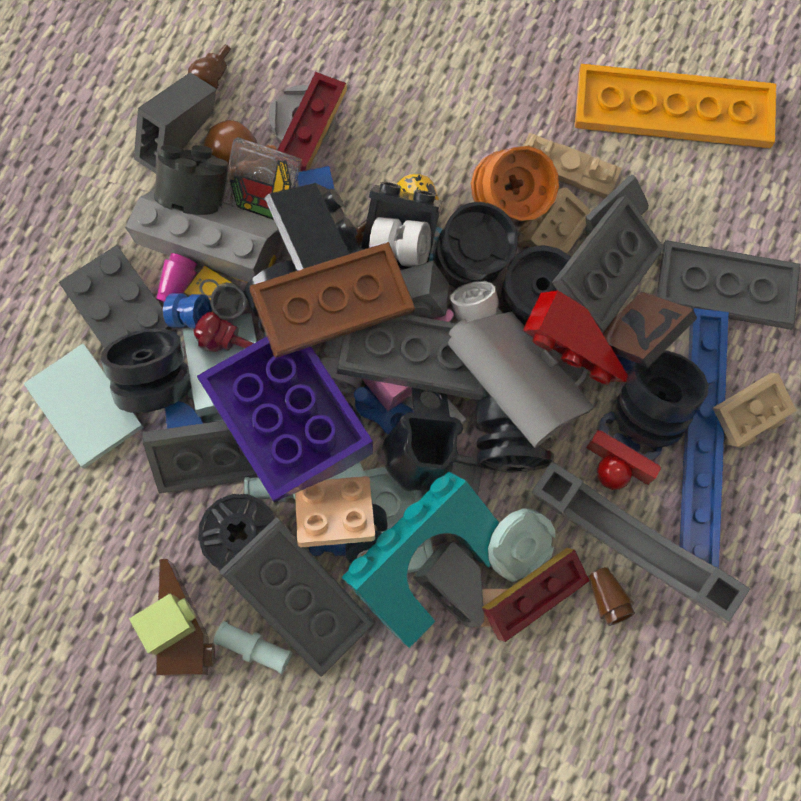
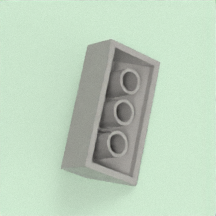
M155 189L139 197L125 226L134 242L138 245L169 256L171 253L184 256L197 263L198 266L204 267L205 265L213 271L249 282L258 273L268 268L282 238L274 220L224 204L222 208L219 206L218 212L207 215L183 213V206L172 204V210L165 208L155 201Z

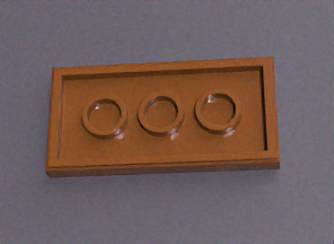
M389 242L251 285L249 289L275 358L412 313L415 310Z

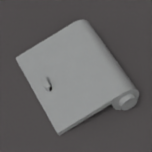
M512 311L476 319L469 323L466 319L460 321L449 331L451 338L448 341V346L534 448L545 442L563 425L589 413L595 408L557 364L559 361L553 353L538 347L532 342L533 337L523 331L524 325Z

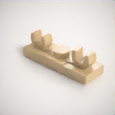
M532 133L528 134L524 146L542 150L553 161L558 172L559 181L606 198L613 191L622 169L614 164L612 165L598 158L591 157L589 154Z

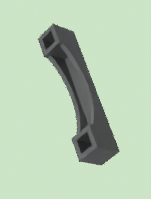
M553 461L532 490V494L537 500L724 623L730 622L750 591L749 587L718 567L705 562L649 528Z

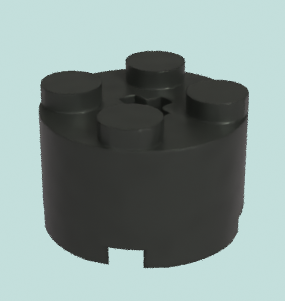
M170 145L161 146L160 154L158 155L154 190L155 201L171 210L172 204L183 206V213L207 215L218 212L219 206L222 208L228 162L213 156L212 149L206 146L195 145L192 146V150L180 149Z

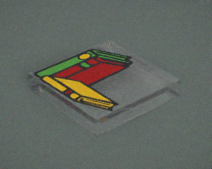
M237 137L233 140L223 204L274 220L264 197L269 193L295 188L302 159Z

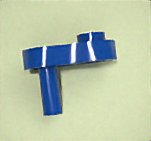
M368 386L359 387L354 391L357 412L362 417L378 423L387 435L403 415L414 413L411 407L402 403L387 411Z

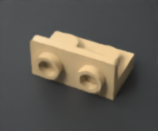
M567 187L559 189L555 202L545 214L533 220H526L519 229L521 234L518 237L517 246L522 248L525 246L546 245L559 248L568 254L586 227V216L591 210Z
M769 373L713 407L725 432L724 444L737 446L738 448L755 442L757 440L756 436L761 432L783 425L786 422L785 418L796 412L779 373Z

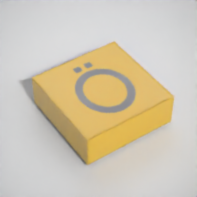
M204 265L184 293L187 297L192 294H204L211 301V294L218 285L232 282Z

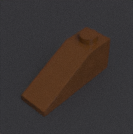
M159 559L158 601L170 593L178 597L179 601L185 598L196 615V618L191 621L196 630L157 654L156 675H208V667H214L215 645L214 643H209V636L174 564L168 559Z

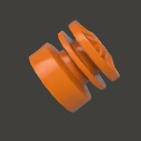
M530 146L513 147L491 153L483 158L474 169L471 180L474 202H485L495 205L503 210L512 221L533 220L545 214L555 202L559 189L558 172L553 161L542 150ZM509 181H510L511 184H512V187H510V188L507 189V191H506V189H505V184L509 183Z

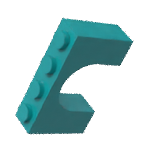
M448 471L444 476L439 477L433 482L430 490L418 502L413 503L405 510L403 517L395 525L381 533L376 543L363 556L355 559L349 566V570L341 578L389 631L410 648L436 622L414 597L408 585V567L417 548L435 535L451 533L459 543L471 551L473 554L472 558L489 567L491 564L489 562L488 547L492 534L499 525V522L468 482Z

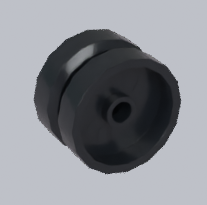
M546 245L529 247L518 253L508 265L500 295L503 313L512 311L525 326L542 292L557 291L552 281L571 259V256L559 248Z
M166 329L136 331L108 344L101 353V363L106 377L110 380V391L114 403L120 410L130 413H146L161 410L184 398L192 388L189 368L183 361L184 350L180 337L174 331Z

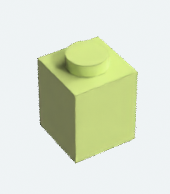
M171 593L129 618L147 653L157 655L196 630L191 622L196 618V615L185 598L179 601L178 597Z

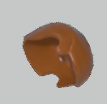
M225 120L212 126L203 143L204 146L212 149L213 156L227 161L228 167L245 160L246 156L258 149L257 140L251 131L242 123L234 120Z

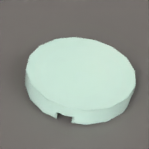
M520 509L505 517L493 532L488 547L489 562L494 571L510 582H517V580L526 577L549 561L554 547L551 546L552 537L555 538V529L551 520L534 509Z

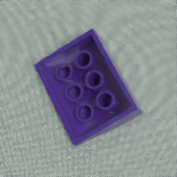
M266 336L197 375L199 382L273 502L336 476L373 454V440L312 347L275 358Z

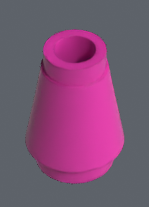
M171 253L169 259L164 260L156 300L164 303L166 297L171 293L184 294L197 274L194 271L197 263L184 256Z

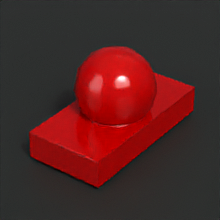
M597 430L586 447L603 458L597 467V477L605 488L611 490H620L630 483L632 476L649 485L656 479L661 470L660 465L601 430Z

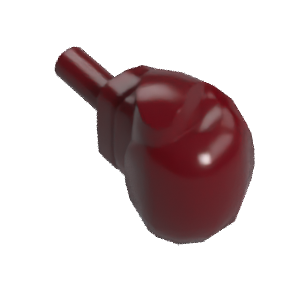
M214 312L204 314L194 329V336L198 341V346L205 351L218 352L222 349L229 351L234 344L245 349L254 344L239 337V328L226 320L220 319Z

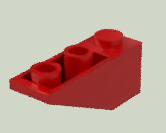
M558 290L542 292L523 329L525 333L533 337L532 342L542 349L548 351L553 349L562 354L561 360L566 364L576 368L583 367L590 371L589 377L601 384L609 385L610 382H626L628 374L588 309Z

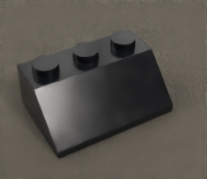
M317 183L269 193L264 197L297 271L364 250L359 246L355 238L357 230L353 223L345 217L341 208L344 206L343 201L334 189L329 190Z

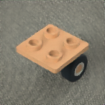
M367 476L328 479L295 493L297 543L299 547L346 544V558L351 564L355 559L363 556L376 543L380 534L387 530L386 511L381 506L372 503L370 478Z

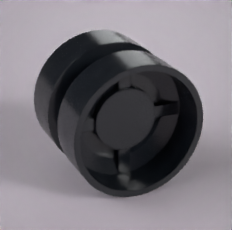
M485 202L465 204L450 216L437 237L433 247V262L446 278L449 285L457 289L465 284L476 281L492 283L515 255L518 244L515 225L510 217L495 205Z

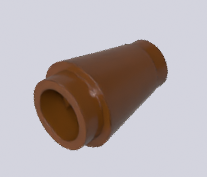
M608 567L601 568L588 576L591 581L600 619H605L608 626L621 623L635 614L632 608L634 605L633 600Z

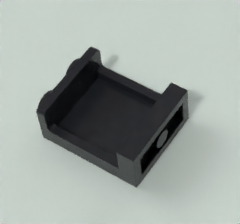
M381 182L380 186L375 185L369 194L371 200L361 248L364 250L369 248L372 226L378 217L399 219L402 225L407 220L428 222L431 230V246L427 260L429 262L443 201L435 199L436 195L428 191L415 190L414 194L401 191L400 185L390 182ZM399 260L397 261L400 271L410 268L402 266Z

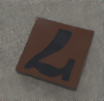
M641 291L611 321L603 335L616 355L648 368L697 317L691 308Z

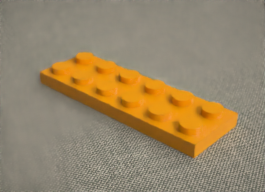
M591 64L580 65L574 128L771 148L775 143L776 83Z

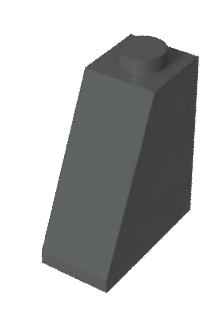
M188 73L140 106L137 114L134 160L156 174L161 146L170 145L183 149L213 113L216 88L194 74Z

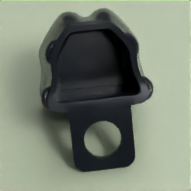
M411 388L414 413H407L400 418V421L384 439L382 450H384L385 468L402 489L408 492L419 490L427 493L436 479L444 476L448 471L451 473L453 464L458 456L457 436L462 433L463 425L458 418L450 417L447 394ZM423 392L434 393L440 400V406L435 409L426 407L421 401V394Z

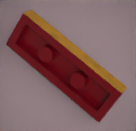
M315 72L275 153L276 161H284L286 159L287 165L299 171L309 170L347 91L345 82Z
M566 548L483 606L482 609L497 639L507 642L590 580L575 549Z

